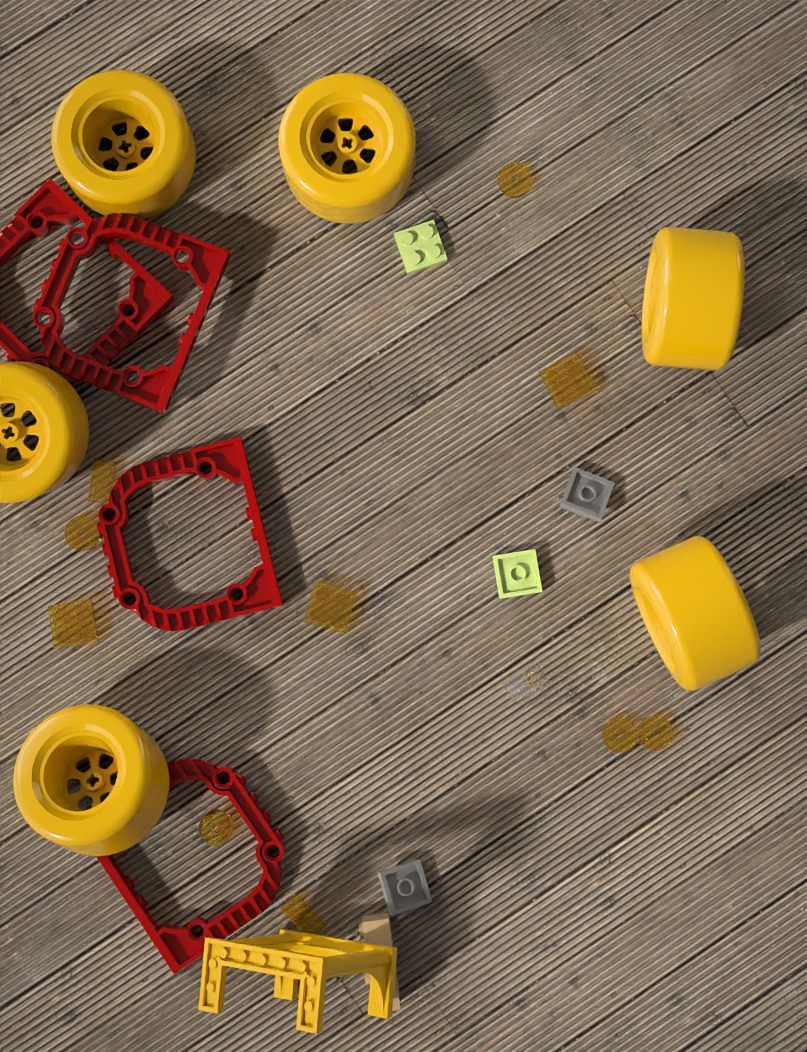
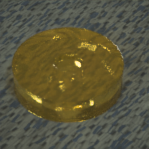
M509 163L500 170L498 187L505 196L510 198L522 197L531 187L532 175L523 164ZM515 177L519 182L512 183L511 179Z
M77 516L71 519L65 528L67 543L72 548L80 551H87L95 547L100 540L97 522L87 516ZM84 529L86 531V535L84 537H80L79 532Z
M658 715L644 718L639 724L637 732L641 744L655 751L669 746L674 735L671 723L666 718ZM653 729L659 730L657 737L652 735Z
M612 718L603 726V743L614 752H626L637 741V729L626 718ZM617 731L623 732L621 739L616 738Z
M220 809L211 810L202 817L199 823V835L209 845H221L231 837L234 830V822L232 817L225 811Z

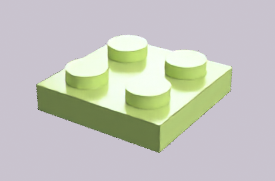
M434 220L393 233L407 275L448 261Z
M535 549L492 556L499 599L542 592Z

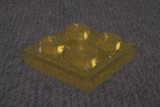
M578 353L539 371V375L557 410L597 391Z
M315 580L303 622L346 634L357 592Z
M92 599L48 606L54 649L99 642Z

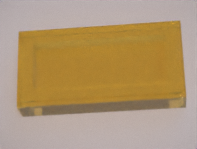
M94 459L88 502L108 504L109 495L114 483L115 461Z
M297 893L280 908L301 932L318 934L326 926V923Z

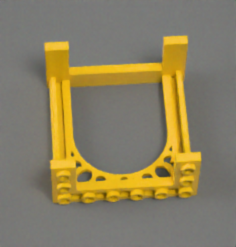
M280 929L279 934L233 940L208 937L205 938L198 1010L216 1014L223 1013L227 966L275 975L274 997L297 1000L298 980L300 979L296 1030L316 1034L322 1033L326 979L357 973H366L371 977L368 1015L386 1019L392 1018L397 947L288 929Z

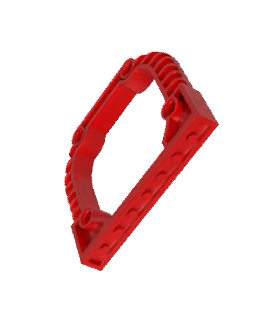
M50 178L14 213L15 218L0 232V267L33 235L45 237L50 233L52 226L73 225L78 219L86 226L94 220ZM43 220V225L40 228H34L37 221ZM113 238L100 241L99 245L104 243L109 248L107 252L115 260L120 258L134 272L130 277L129 298L121 301L118 305L119 319L85 353L80 355L106 366L137 335L140 336L175 300ZM130 307L135 308L133 315L125 316L126 309ZM0 321V346L7 351L4 355L11 362L39 364L57 372L70 383L81 381L60 371L50 361L46 352L39 351L33 353Z
M122 213L105 215L91 221L84 228H72L67 233L66 238L60 241L58 247L60 252L57 259H53L50 265L51 273L49 278H46L42 284L41 290L43 292L41 297L36 299L33 306V322L41 330V341L48 358L60 371L73 378L166 415L231 258L230 252L181 232L179 234L139 217ZM77 237H84V241L81 244H74ZM117 237L129 239L172 256V261L177 269L183 272H191L198 289L203 291L195 312H191L188 317L187 325L189 327L187 332H183L178 344L181 346L172 368L162 365L156 369L143 372L139 367L132 365L126 367L124 371H119L76 354L68 349L61 339L65 325V318L60 310L80 261L94 255L100 241ZM186 254L189 256L188 261L185 263L178 261L181 255ZM49 315V323L41 324V319ZM138 373L139 380L135 383H130V375Z
M241 437L140 463L127 470L117 480L110 492L108 504L103 505L99 509L98 517L100 522L97 523L99 535H103L105 542L102 544L104 556H108L110 563L107 565L109 577H113L115 584L112 586L114 598H118L123 608L134 610L144 622L154 628L174 632L284 606ZM211 464L212 471L209 474H203L201 471L203 465ZM191 474H197L206 481L213 480L218 475L235 485L243 483L249 507L245 508L247 518L252 520L254 528L250 529L253 541L258 542L263 565L254 567L251 575L243 585L239 583L230 585L226 590L225 597L179 609H163L153 605L147 589L135 582L123 529L128 525L130 519L129 500L139 490L151 484ZM115 510V518L108 521L106 518L107 512ZM240 588L243 591V597L236 601L233 599L232 593L235 589ZM130 593H134L136 596V601L132 605L126 602V597Z
M180 759L167 764L169 789L186 780H202L213 793L220 796H228L258 841L256 858L263 868V873L258 885L247 896L210 921L203 917H197L188 926L166 924L159 928L146 908V900L141 894L137 895L133 889L135 888L134 882L129 876L125 877L112 857L113 854L96 856L174 974L204 954L205 938L225 939L270 906L280 887L282 877L280 860L285 854L282 833L277 827L275 829L269 822L272 820L265 809H260L257 804L259 799L253 791L249 792L245 784H247L244 776L241 773L237 774L232 767L222 766L218 768L212 763L199 759ZM222 771L229 773L230 781L228 783L220 781L219 775ZM276 845L280 850L279 855L271 856L268 852V847ZM201 925L204 933L202 935L195 934L193 926Z

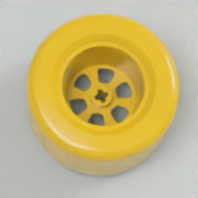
M109 70L92 75L69 91L59 105L53 120L51 131L52 151L61 174L77 197L90 209L101 215L122 213L141 219L158 215L171 207L182 196L192 179L196 162V147L183 108L167 87L146 74L131 70ZM126 123L127 133L117 136L112 128L118 124ZM140 126L150 133L149 137L142 141L134 137L137 128ZM102 138H107L113 142L111 150L99 151V144ZM125 147H129V152L125 153ZM153 148L152 153L146 160L140 157L143 149ZM114 158L119 162L116 171H109L103 166L104 163ZM132 163L138 165V167L126 171L127 165Z
M338 73L313 81L293 98L281 120L278 147L286 181L297 200L310 212L323 219L336 223L355 224L383 215L403 197L414 173L416 134L408 108L390 87L366 75ZM352 125V129L350 131H341L340 126ZM364 128L371 132L374 137L363 141L358 136V133ZM329 131L335 135L332 143H322L320 141ZM344 144L351 145V148L344 147ZM363 149H371L376 152L370 163H366L360 157ZM334 152L337 160L332 166H327L321 158L323 154ZM353 161L357 167V172L344 174L342 172L344 162Z
M664 227L658 231L649 256L642 306V351L645 360L650 365L717 371L723 369L728 364L737 341L744 298L745 258L743 245L738 235L727 231Z
M31 362L0 363V503L24 502L57 489L74 475L87 451L89 421L81 397L74 387L60 374L48 367ZM2 404H15L16 408L13 417L4 416L1 410ZM29 410L35 416L37 423L26 427L22 422V417ZM12 428V432L15 433V435L10 436L11 433L8 431V429ZM28 434L39 437L35 450H31L24 443ZM10 447L18 448L21 454L20 461H8L7 453Z
M702 536L691 537L633 564L629 576L637 607L662 661L682 688L688 691L698 690L752 666L758 661L761 644L752 612L731 568L711 541Z
M83 704L59 710L44 719L29 734L16 759L13 788L16 803L22 816L30 827L42 837L78 854L106 856L119 853L134 846L154 828L167 802L169 771L164 754L157 742L135 722L112 708L94 704ZM102 755H108L114 759L107 769L99 767ZM88 757L91 767L88 771L82 773L76 767ZM118 773L116 783L112 785L111 777ZM70 780H80L81 789L73 794H69ZM110 793L109 796L102 802L101 798L105 794ZM85 796L91 797L93 799L91 809L84 811L78 807L80 801Z

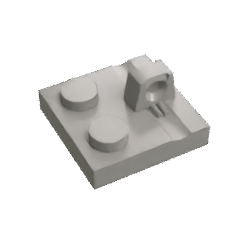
M574 467L559 507L600 523L615 483Z
M420 859L377 872L390 916L433 902Z

